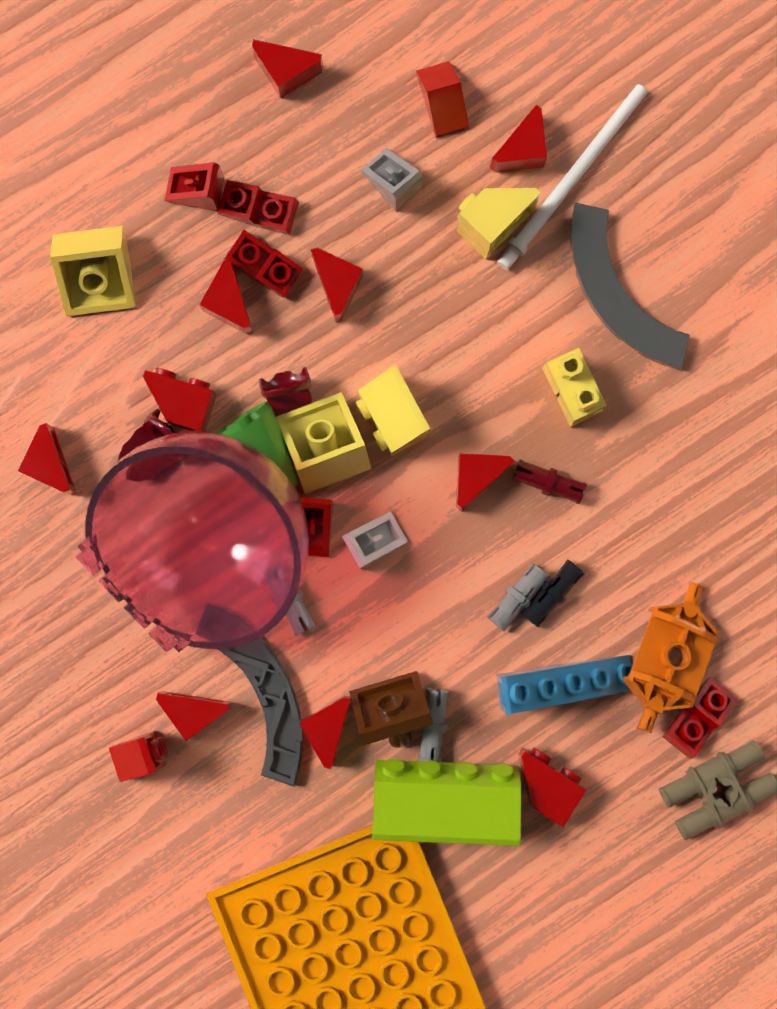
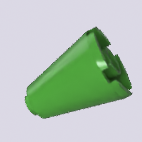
M264 401L236 418L237 420L228 426L225 425L208 439L212 446L270 501L278 499L282 503L298 492L295 486L300 480L272 406H270L268 401Z

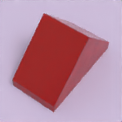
M253 39L252 49L254 57L280 98L322 73V54Z
M450 61L416 70L435 138L468 129L469 123L461 82Z
M537 104L492 157L490 169L494 172L544 167L547 151L542 108Z
M211 162L171 167L164 201L218 212L224 183V176L220 165Z
M318 247L311 249L312 258L335 322L341 321L363 278V268Z
M230 259L222 262L204 295L200 307L203 312L245 334L253 333L233 264Z
M47 423L39 425L18 472L66 494L72 495L77 493L54 427Z
M460 453L457 468L456 507L460 511L507 470L515 460L511 456Z
M296 497L294 555L329 557L334 505L332 500Z
M166 691L158 692L156 701L185 741L221 717L232 706L230 701Z
M342 696L299 722L323 767L330 770L334 762L351 697Z

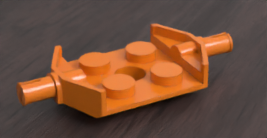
M689 582L688 590L681 604L654 606L648 609L652 614L629 676L623 677L624 683L640 703L643 704L644 710L637 729L643 730L646 733H652L657 715L663 714L664 710L693 707L719 635L716 629L700 612L701 607L697 606L704 587L702 585L698 586L694 582ZM673 646L679 648L683 655V660L677 667L673 666L668 660V652Z

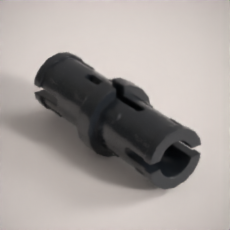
M567 559L554 577L540 587L542 590L531 602V605L527 609L525 608L521 614L539 628L550 612L558 604L562 605L566 601L564 598L566 594L585 574Z

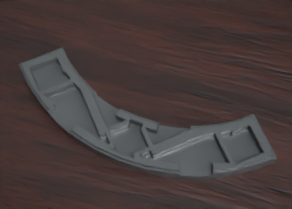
M575 202L571 219V250L578 281L591 308L615 337L638 351L640 355L661 365L681 370L690 334L676 331L656 321L640 309L629 297L616 276L608 251L607 220L609 210Z
M207 605L195 639L209 644L222 652L244 672L254 688L264 712L267 743L261 776L295 787L301 766L303 729L299 724L302 720L301 712L290 678L271 648L252 629L228 613Z

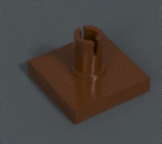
M417 671L349 691L363 746L389 738L391 746L400 748L398 735H401L403 744L406 746L412 740L410 731L433 725Z

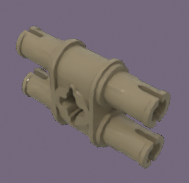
M753 740L728 754L718 752L716 757L694 768L692 766L688 767V770L685 771V776L658 789L662 799L669 808L695 794L701 796L703 800L701 808L675 821L684 840H688L712 826L715 829H721L724 823L744 813H752V810H754L753 805L777 794V780L770 772L744 786L739 784L736 779L738 772L765 759L756 741ZM715 779L722 785L727 786L722 789L724 801L713 794L717 791Z

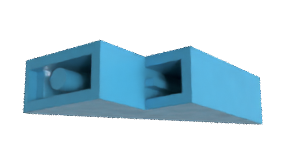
M630 655L536 667V669L496 674L501 710L508 715L631 691L623 681V677L629 676L632 668Z

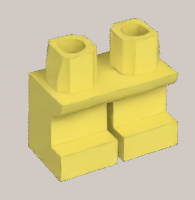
M580 348L553 359L542 367L555 396L560 394L557 401L570 427L603 412V408L607 405Z

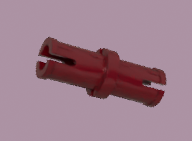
M521 459L513 477V481L542 490L541 494L548 496L551 493L574 501L576 504H580L584 495L583 491L586 490L587 486L585 482L582 483L557 474L558 470L554 468L546 470L524 462Z

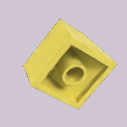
M484 188L477 196L471 193L458 208L461 212L457 216L458 224L456 231L480 255L487 259L535 211L541 192L537 188Z
M123 226L53 234L50 260L66 316L135 308L130 254Z
M396 365L358 390L361 399L356 401V405L364 420L366 421L371 418L376 426L377 431L372 434L382 452L388 449L391 456L429 437L430 427Z
M342 392L276 417L305 494L371 469L364 441Z

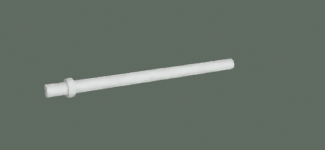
M640 84L634 87L516 238L512 237L508 241L507 245L509 247L497 261L503 269L509 270L519 256L526 254L528 244L647 95L648 91Z

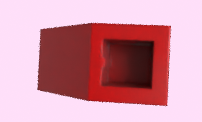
M156 367L155 373L145 370L143 378L165 420L170 425L205 435L217 396L213 390L209 389L210 383L196 378H190L188 383L175 379L176 373Z
M155 731L109 747L119 782L158 771L166 765L164 758L169 756L163 737L157 738Z
M533 747L531 752L522 748L518 754L530 805L564 827L587 791L579 785L582 778L566 767H563L561 772L548 765L551 758Z

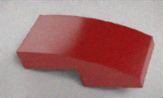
M227 180L217 213L239 222L290 235L299 201L295 197L263 191L259 186Z
M246 230L241 232L223 259H230L235 268L282 298H285L303 271V268L278 250L271 249Z
M709 677L700 686L693 707L683 708L662 737L689 759L696 757L713 730L721 726L738 699Z

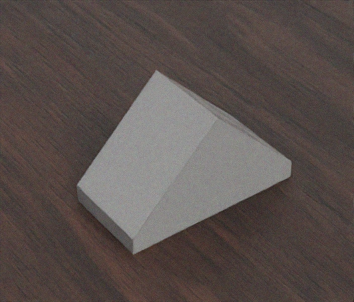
M388 148L384 149L361 169L363 175L395 211L422 189L423 175L421 172Z

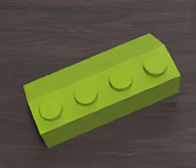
M398 759L375 761L372 840L520 846L521 780L519 766L504 763L495 765L473 764L470 762L444 763L432 760L423 762L400 761Z

